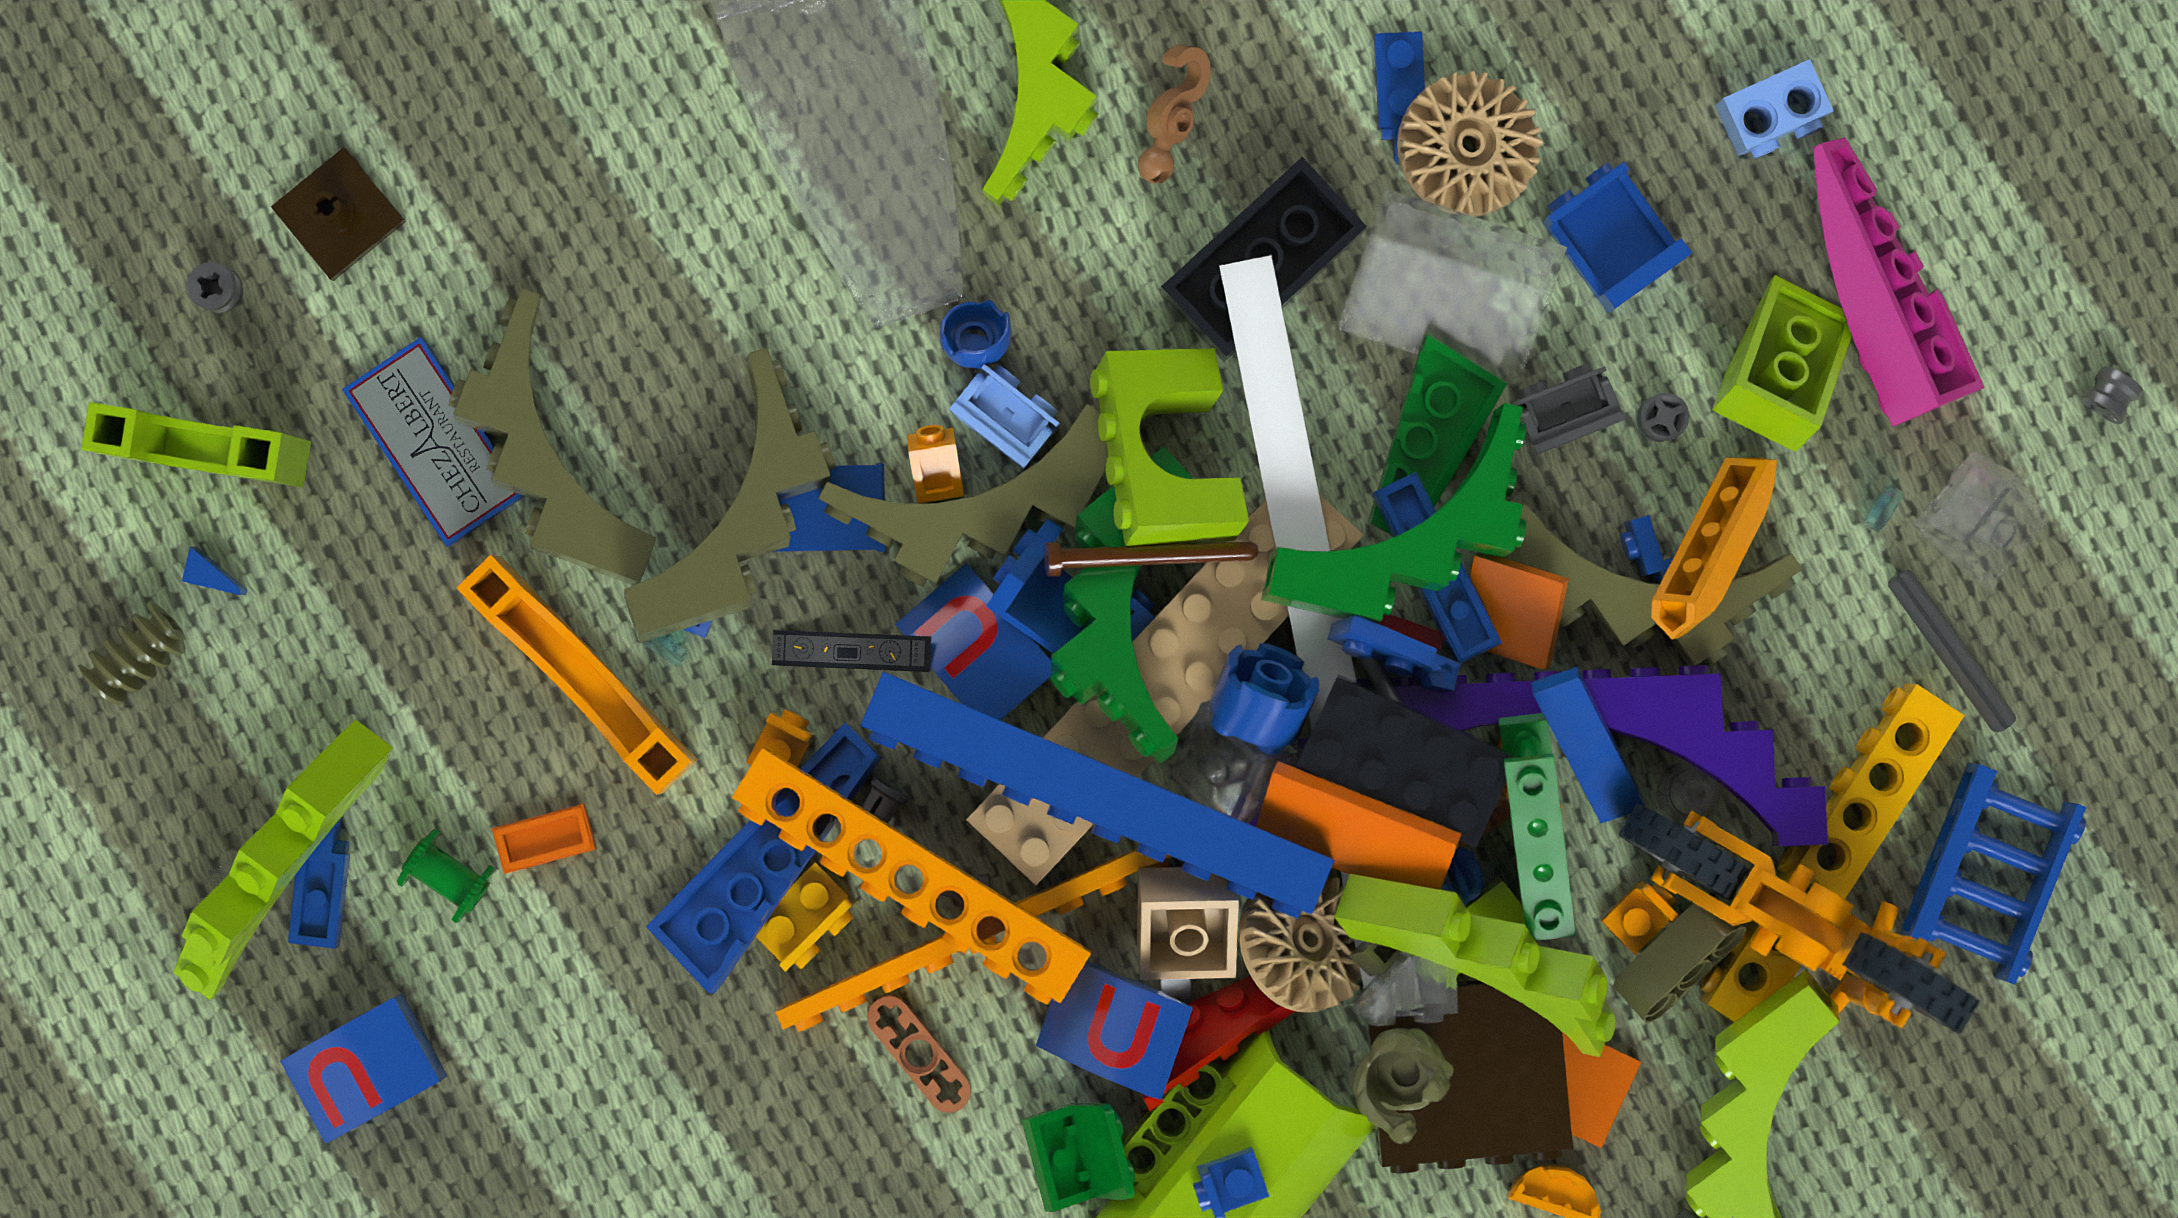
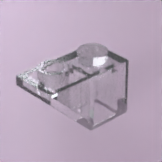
M1402 952L1385 973L1376 975L1352 1002L1353 1012L1361 1018H1367L1368 1025L1396 1024V1016H1414V1021L1418 1023L1444 1021L1443 1014L1458 1013L1457 972L1454 969L1428 959Z

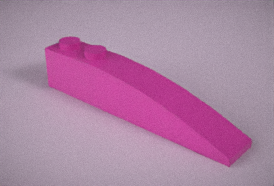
M1843 137L1813 147L1818 203L1826 250L1837 294L1853 340L1859 351L1860 364L1869 374L1878 394L1879 406L1882 412L1888 416L1892 427L1985 388L1945 299L1939 289L1928 294L1918 274V271L1924 268L1923 263L1915 251L1908 255L1906 254L1896 237V231L1900 228L1891 211L1887 212L1883 207L1876 205L1872 197L1876 195L1877 188L1847 139Z

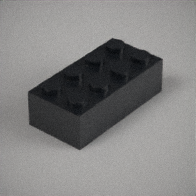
M1301 157L1161 286L1160 294L1210 348H1215L1216 354L1225 362L1236 352L1220 265L1271 255L1281 307L1283 308L1363 235L1367 226L1313 167Z
M1338 674L1297 766L1337 785L1461 833L1460 841L1476 848L1507 782L1504 759L1517 757L1509 751Z

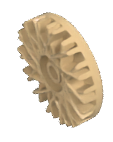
M1470 71L1466 75H1458L1456 72L1447 78L1445 76L1440 78L1432 85L1426 87L1411 102L1399 127L1397 140L1398 157L1407 182L1426 203L1450 215L1477 217L1503 208L1520 196V193L1528 187L1529 180L1537 173L1535 166L1541 160V157H1537V153L1543 140L1537 138L1541 128L1540 126L1535 128L1532 120L1535 110L1527 109L1528 100L1526 98L1520 100L1513 93L1516 90L1514 85L1507 88L1504 86V79L1491 80L1487 78L1488 73L1486 72L1479 76L1476 75L1475 71ZM1463 138L1472 142L1475 152H1468L1464 149L1462 144Z
M1339 878L1326 880L1313 914L1302 911L1299 919L1271 908L1275 899L1256 892L1254 900L1247 898L1244 904L1239 924V940L1245 965L1252 979L1262 992L1284 1008L1297 1012H1317L1339 1005L1340 1001L1353 997V992L1360 989V986L1356 984V981L1362 978L1360 967L1349 957L1356 949L1354 939L1347 935L1334 917L1344 891L1343 886L1339 887Z

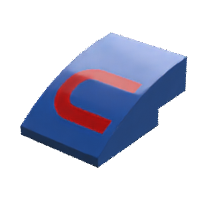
M966 562L895 625L903 635L932 636L930 660L932 670L961 704L1001 720L1050 678L1052 674L1050 671L1051 660L1032 638L986 607L994 593Z
M1086 961L1062 1002L1059 1003L1054 999L1051 1000L1036 1046L1089 1072L1161 1100L1193 1007L1142 982L1123 977L1100 965Z
M403 993L389 999L280 1061L325 1144L448 1077Z

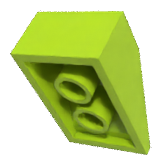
M1774 275L1728 366L1712 411L1797 452L1822 426L1852 338L1843 309Z

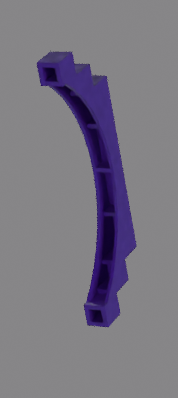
M1707 665L1678 667L1679 675L1660 676L1659 667L1631 668V677L1611 678V669L1582 671V677L1610 731L1656 746L1683 759L1716 780L1745 804L1772 833V846L1828 844L1825 786H1812L1811 777L1782 778V788H1776L1773 730H1760L1759 721L1730 722V731H1724L1721 674H1708ZM1563 671L1534 672V681L1515 682V673L1486 674V683H1467V675H1458L1454 691L1447 693L1425 689L1423 685H1419V677L1390 678L1403 704L1462 731L1482 726L1498 725L1499 718L1543 713L1533 695L1531 683ZM1356 679L1357 683L1374 690L1369 679ZM1309 738L1297 739L1298 747L1288 748V765L1320 777L1297 766ZM1253 797L1252 807H1242L1243 822L1256 827L1265 797Z

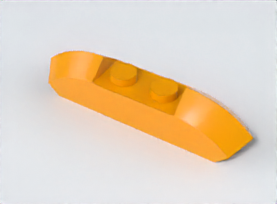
M1725 458L1652 599L1651 618L1671 639H1677L1692 630L1708 617L1724 598L1767 512L1775 483L1777 459Z

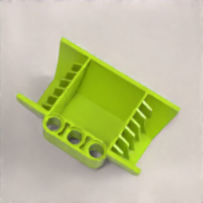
M1270 1029L1266 1032L1263 1031L1260 1035L1253 1032L1241 1041L1238 1046L1239 1051L1222 1061L1218 1067L1210 1062L1197 1071L1207 1072L1214 1078V1085L1208 1093L1202 1095L1191 1092L1188 1086L1183 1089L1178 1084L1163 1094L1162 1099L1164 1102L1144 1115L1124 1140L1123 1148L1127 1158L1129 1152L1134 1147L1146 1146L1154 1153V1159L1147 1167L1136 1168L1133 1166L1135 1171L1134 1197L1125 1201L1110 1199L1095 1218H1215L1212 1209L1202 1212L1193 1183L1201 1181L1197 1166L1252 1147L1269 1197L1225 1212V1217L1302 1218L1376 1126L1369 1122L1359 1109L1336 1104L1282 1062L1270 1037ZM1176 1109L1184 1115V1122L1178 1130L1166 1131L1158 1125V1117L1164 1110Z

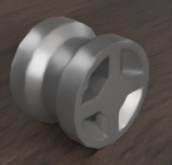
M215 262L196 266L189 274L187 280V292L190 299L197 306L215 313H224L233 309L240 302L243 294L242 282L239 276L232 269Z
M2101 367L2097 373V384L2093 389L2085 391L2081 397V402L2094 412L2100 413L2107 421L2122 424L2128 416L2127 407L2132 401L2139 400L2143 394V388L2126 374L2111 367Z
M1661 393L1648 398L1641 404L1637 412L1636 421L1638 429L1644 437L1651 441L1664 442L1678 437L1685 431L1690 415L1688 407L1682 398L1671 393Z

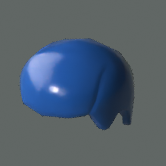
M991 300L981 303L965 302L952 307L940 322V345L945 354L961 367L982 369L981 367L984 364L988 367L997 363L1008 351L1012 335L1010 316L1008 312H1001ZM969 329H978L982 331L986 335V337L966 333V331Z

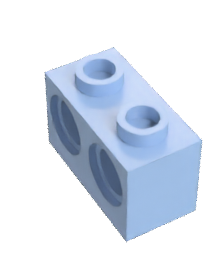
M1810 59L1724 97L1715 105L1737 156L1739 157L1751 151L1754 159L1780 148L1778 139L1794 132L1798 140L1824 128L1821 119H1824L1834 111ZM1788 93H1798L1805 99L1807 104L1805 114H1797L1789 108L1787 104ZM1746 112H1754L1762 118L1764 123L1762 133H1752L1745 127L1744 114Z

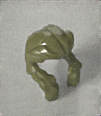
M1394 1028L1377 1036L1371 1046L1370 1053L1358 1061L1353 1071L1351 1089L1357 1100L1358 1109L1367 1117L1369 1122L1386 1131L1394 1142L1398 1144L1408 1143L1417 1131L1415 1118L1411 1113L1402 1114L1396 1112V1110H1417L1427 1106L1430 1102L1440 1101L1450 1088L1448 1080L1453 1074L1454 1068L1445 1060L1440 1048L1427 1033L1417 1028H1412L1411 1030L1407 1028Z

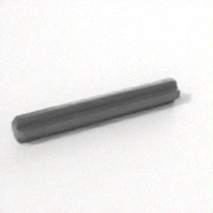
M1904 570L1891 578L1888 582V587L1993 732L1999 733L2010 727L2016 721L2015 714L1913 572Z

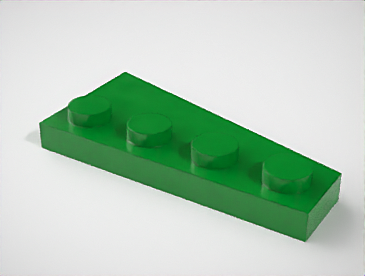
M1424 335L1377 490L1417 472L1435 507L1508 383L1432 336ZM1374 501L1367 522L1392 537Z

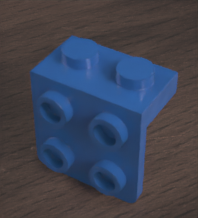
M1047 518L1037 534L1028 529L1013 550L1019 556V559L1015 560L1009 555L998 570L993 580L998 582L1000 586L986 607L1054 654L1084 630L1086 626L1078 627L1063 609L1064 584L1073 577L1062 569L1060 576L1046 575L1044 560L1045 543L1055 542L1063 530L1062 527Z

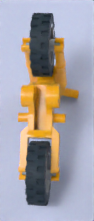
M1641 804L1635 805L1619 836L1662 863L1661 866L1658 865L1650 880L1674 894L1681 895L1732 926L1751 921L1760 925L1761 928L1749 947L1766 957L1779 936L1780 940L1775 949L1814 972L1817 968H1820L1839 980L1843 977L1842 982L1829 995L1838 1005L1839 1013L1849 1002L1865 1008L1868 1012L1881 1016L1892 1024L1903 1028L1912 1013L1909 1010L1913 1008L1956 1033L1961 1034L1980 1001L1963 988L1933 971L1934 969L1938 970L1947 955L1945 951L1936 948L1923 938L1919 937L1917 940L1911 936H1903L1892 932L1899 912L1898 907L1882 901L1871 928L1862 920L1850 914L1854 908L1853 904L1829 889L1814 882L1806 894L1805 891L1816 875L1814 871L1799 863L1790 880L1786 883L1777 877L1774 862L1770 856L1719 828L1717 824L1706 817H1702L1691 810L1683 823L1685 827H1681ZM1706 838L1714 842L1715 844L1721 846L1722 848L1728 850L1729 852L1735 854L1736 856L1742 858L1743 860L1749 862L1750 864L1754 865V867L1752 868L1751 872L1749 873L1748 877L1746 878L1745 882L1743 883L1742 887L1740 888L1739 892L1737 893L1736 897L1734 898L1730 906L1682 879V877L1685 876L1693 882L1697 883L1698 885L1705 887L1709 891L1729 901H1731L1740 884L1742 883V880L1744 879L1749 869L1739 861L1733 859L1727 853L1719 850L1714 845L1707 842L1705 840Z

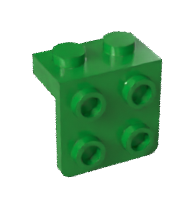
M1070 1103L1021 1119L1045 1212H1055L1093 1198L1125 1201L1134 1197L1135 1171L1131 1162L1125 1156L1121 1140L1123 1136L1121 1119L1110 1104Z

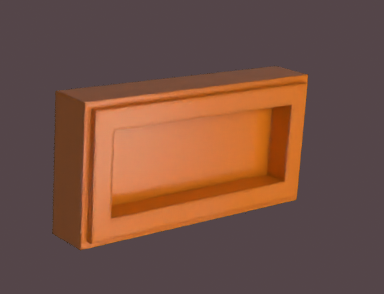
M585 803L492 828L504 874L597 849Z

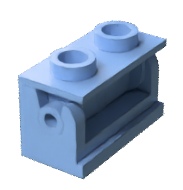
M984 364L981 367V374L978 373L949 410L1009 459L1026 470L1060 427L1059 422L1053 418L1058 411L1037 394L1030 400L1019 392L1016 388L1021 382L1002 366L998 365L993 371Z

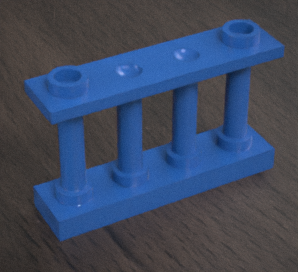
M1967 763L1899 934L1911 936L1917 940L1920 937L1928 942L1935 941L1938 938L1997 962L1999 966L1994 977L2015 985L2018 977H2023L2031 965L2033 953L2029 949L2071 844L2075 845L2084 832L2086 820L2082 817L2086 807L2077 803L2064 802L2060 813L2054 812L1998 789L1997 783L1993 782L1997 773L1996 770L1981 764ZM1991 806L2051 830L2052 833L2043 856L2039 857L1980 833L1976 823L1982 808L1987 809ZM1974 850L2035 875L2025 901L1962 877V872L1958 868L1964 853H1970ZM1956 894L2017 919L2007 946L1944 921V915L1940 913L1947 896L1952 897Z

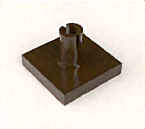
M345 147L271 206L278 217L332 281L336 280L406 222Z

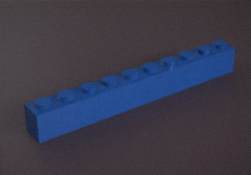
M882 672L860 725L871 730L869 740L894 750L898 742L916 749L913 758L936 768H940L944 760L960 767L958 777L982 787L985 786L987 779L1005 786L1002 793L1003 796L1029 806L1032 798L1049 804L1048 815L1072 825L1076 817H1080L1095 824L1092 833L1115 843H1119L1121 836L1139 842L1137 852L1160 862H1164L1166 854L1185 861L1181 870L1203 880L1209 881L1211 873L1230 880L1226 888L1227 890L1248 899L1254 900L1256 892L1275 899L1271 908L1296 919H1299L1302 911L1313 914L1334 863V860L886 672Z

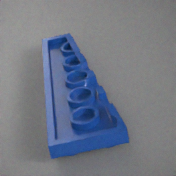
M845 722L800 769L852 801L882 757ZM790 788L782 790L776 798L778 811L787 817L794 815L798 811L800 806L798 794ZM825 814L819 818L816 831L822 840L826 838L838 821L837 817L832 814ZM749 820L646 926L708 993L714 994L720 988L816 852V850L806 845L803 851L789 845L778 837L782 829L768 820H765L762 826Z

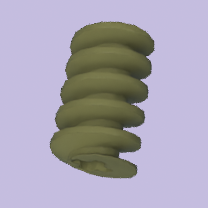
M152 601L147 603L152 618L148 620L135 613L132 619L138 630L132 632L126 627L120 626L117 628L123 640L120 645L106 638L103 640V644L108 652L106 657L92 650L88 655L94 667L90 670L81 664L78 665L80 672L92 688L102 698L113 704L123 705L128 699L127 691L135 693L141 690V678L147 681L155 678L157 674L155 666L160 668L168 667L171 663L169 653L178 656L185 652L184 640L186 637L182 629L163 608Z

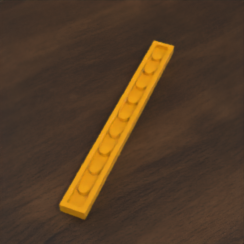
M1136 848L1015 903L1037 917L1054 908L1059 916L1084 905L1081 896L1099 889L1101 895L1104 896L1128 885L1125 877L1137 872L1138 868H1164L1171 866L1168 859L1170 855L1166 854L1164 862H1160L1137 852ZM985 917L979 924V935L987 943H998L994 935L1005 931V926L997 917ZM943 935L782 1006L775 1013L783 1030L795 1025L797 1032H801L824 1021L821 1013L838 1005L841 1013L867 1002L864 994L882 986L884 993H888L911 982L908 974L925 967L928 974L954 963L951 954L959 950L941 939ZM969 948L971 954L978 953L973 948Z

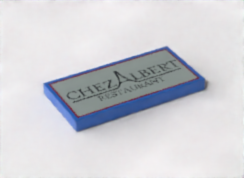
M419 337L343 388L342 391L446 547H450L525 496L493 485L492 477L494 472L487 470V465L495 445L486 432L455 421V408L449 406V400L455 385L424 338Z

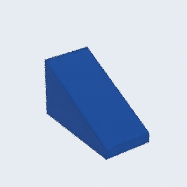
M190 547L182 578L183 582L237 595L247 594V589L200 549Z

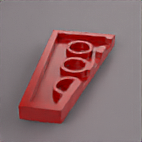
M1251 975L1187 1004L1193 1007L1164 1094L1178 1084L1184 1089L1200 1078L1197 1071L1218 1056L1223 1061L1239 1051V1044L1253 1032L1260 1035L1263 1031H1268L1295 1011L1278 1005L1266 996L1254 982ZM1142 1094L1149 1111H1152L1164 1102L1163 1099L1160 1100Z

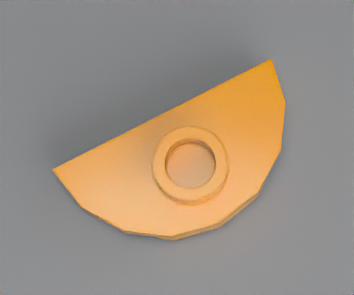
M1546 1163L1529 1168L1514 1180L1506 1195L1510 1200L1565 1218H1600L1601 1208L1597 1201L1595 1190L1582 1174L1566 1165Z

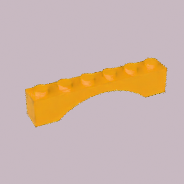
M490 554L456 587L489 623L527 655L574 702L611 744L622 760L656 795L665 793L698 761L694 754L501 556Z

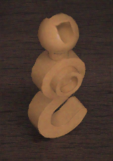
M1177 44L1171 47L1163 56V63L1165 65L1181 68L1187 64V76L1181 85L1171 88L1160 95L1148 110L1147 128L1154 141L1152 147L1143 151L1138 158V170L1140 176L1149 183H1163L1173 173L1174 159L1170 153L1172 144H1178L1188 136L1194 122L1193 109L1190 103L1197 101L1205 93L1209 84L1211 74L1210 61L1207 54L1198 47Z

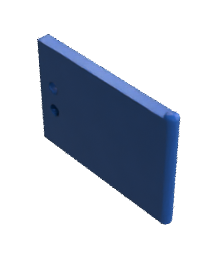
M876 463L875 465L835 466L834 470L829 471L830 483L864 497L885 501L883 463ZM824 487L779 501L780 505L788 503L796 530L789 532L791 536L789 547L773 552L876 550L877 552H884L886 550L884 544L865 535L870 526L855 518H852L849 525H846L823 512L827 503L818 498Z

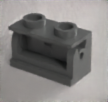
M1587 363L1562 373L1565 382L1548 388L1545 380L1518 390L1521 399L1515 401L1512 405L1523 407L1520 421L1526 423L1524 440L1531 457L1626 420L1608 377H1602L1601 373L1607 371L1605 366L1592 371L1590 364Z

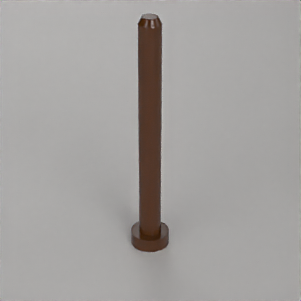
M1251 541L1061 549L1059 542H1046L1044 550L1047 576H1060L1061 569L1251 561L1258 557V546Z

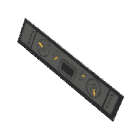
M773 630L772 665L930 672L932 636Z

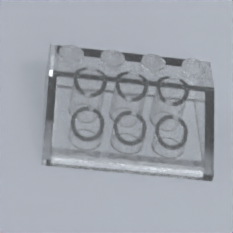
M1385 188L1380 195L1337 330L1418 356L1424 335L1428 334L1508 383V386L1517 388L1553 293L1567 247Z

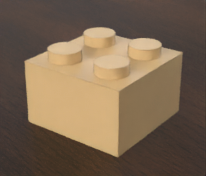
M1182 867L1138 868L1137 953L1140 980L1236 978L1239 899L1238 894L1226 889L1230 880L1211 873L1209 881L1182 871Z

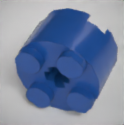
M1260 643L1256 651L1244 650L1242 644L1237 645L1229 652L1210 698V711L1213 714L1211 726L1221 735L1236 736L1245 742L1255 744L1265 754H1281L1285 746L1293 744L1300 736L1318 695L1319 679L1317 676L1310 679L1302 670L1305 662L1300 657L1283 648Z

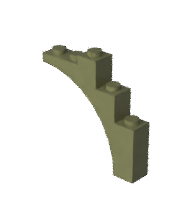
M522 288L517 300L509 298L506 303L500 324L507 328L501 344L493 341L489 348L483 367L490 370L489 376L470 369L466 381L461 379L456 381L449 400V406L455 408L454 418L456 422L506 439L505 445L495 444L487 465V470L494 472L492 477L493 485L545 503L543 510L534 507L526 527L525 534L533 536L530 543L531 549L636 585L642 580L656 537L621 521L591 499L565 470L548 442L534 405L529 372L531 338L540 306V294Z
M767 348L748 354L747 367L755 397L756 438L752 460L738 496L719 525L689 555L661 574L624 589V599L639 643L749 609L751 602L749 594L756 593V587L749 566L740 567L738 562L789 547L791 539L789 532L795 531L796 526L788 503L780 505L779 501L825 487L830 479L829 471L835 469L830 447L827 442L819 443L816 431L797 436L796 432L802 431L799 414L794 403L786 405L781 388L787 387L786 377L779 359L771 361Z
M1086 404L1068 433L1038 463L1011 481L973 497L937 504L894 503L864 497L827 482L818 499L827 503L823 511L824 513L846 525H849L852 518L870 526L865 535L891 548L894 540L902 543L894 559L895 562L903 565L898 573L899 575L924 587L928 579L937 583L963 534L971 538L967 545L969 548L993 559L996 552L1004 556L1006 555L1031 507L1040 510L1036 519L1043 523L1049 518L1062 528L1065 524L1075 528L1077 514L1085 509L1106 470V461L1109 457L1106 441H1101L1098 433V419L1101 411Z
M1527 504L1523 505L1521 519H1526L1527 521L1523 543L1519 548L1515 547L1514 552L1503 558L1569 578L1559 624L1561 628L1582 616L1585 611L1581 605L1587 602L1616 646H1624L1629 643L1632 648H1635L1657 633L1653 628L1656 622L1651 618L1652 599L1659 587L1658 584H1648L1614 574L1579 556L1550 533ZM1786 554L1751 573L1733 578L1724 598L1708 617L1677 639H1671L1668 635L1667 637L1687 666L1700 663L1708 667L1728 654L1724 646L1735 640L1724 623L1729 620L1731 625L1734 626L1756 612L1753 603L1766 594L1771 599H1774L1796 584L1792 576L1803 570L1793 554Z

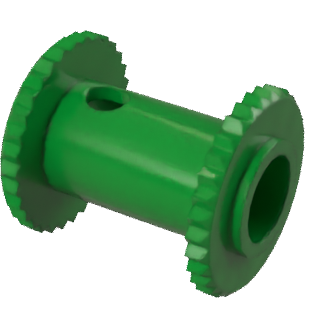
M433 829L425 839L422 838L404 862L401 868L402 872L397 879V884L402 887L413 876L459 907L452 918L453 922L458 923L467 913L470 914L483 897L491 884L489 880L493 876L495 869L490 865L481 876L434 845L440 835V831Z

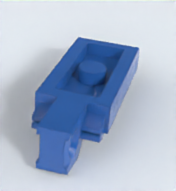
M1422 31L1376 33L1374 35L1378 130H1381L1382 141L1393 140L1394 161L1396 165H1400L1397 140L1402 118L1411 102L1425 89Z
M1353 615L1331 624L1327 639L1342 645L1344 653L1356 658L1368 659L1372 657L1385 663L1384 669L1393 674L1419 677L1425 689L1442 693L1454 691L1461 664L1436 654V648L1358 615Z
M342 817L295 875L288 943L333 949L340 946L350 853H348L349 841L340 840Z

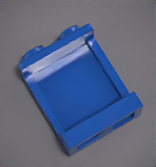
M1625 161L1614 169L1609 162L1598 168L1585 178L1590 186L1578 195L1574 196L1571 190H1568L1547 206L1551 214L1542 222L1608 314L1692 254L1682 238L1677 241L1674 240L1627 174L1630 168Z

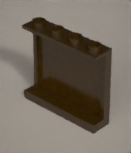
M1479 980L1450 982L1441 988L1437 984L1418 985L1417 989L1421 1005L1369 1015L1363 990L1370 1049L1374 1040L1382 1032L1394 1028H1407L1409 1030L1417 1028L1427 1033L1434 1040L1445 1060L1454 1068V1072L1448 1080L1450 1088L1440 1101L1430 1102L1427 1106L1417 1110H1396V1112L1402 1114L1411 1113L1415 1118L1417 1131L1408 1143L1398 1144L1394 1142L1386 1131L1377 1127L1379 1142L1378 1161L1382 1167H1390L1391 1173L1400 1174L1416 1172L1419 1170L1418 1164L1437 1162L1439 1169H1456L1465 1167L1466 1160L1485 1158V1164L1501 1165L1514 1162L1513 1155L1532 1154L1533 1160H1554L1561 1158V1151L1573 1150L1562 1031L1549 1020L1525 1004Z

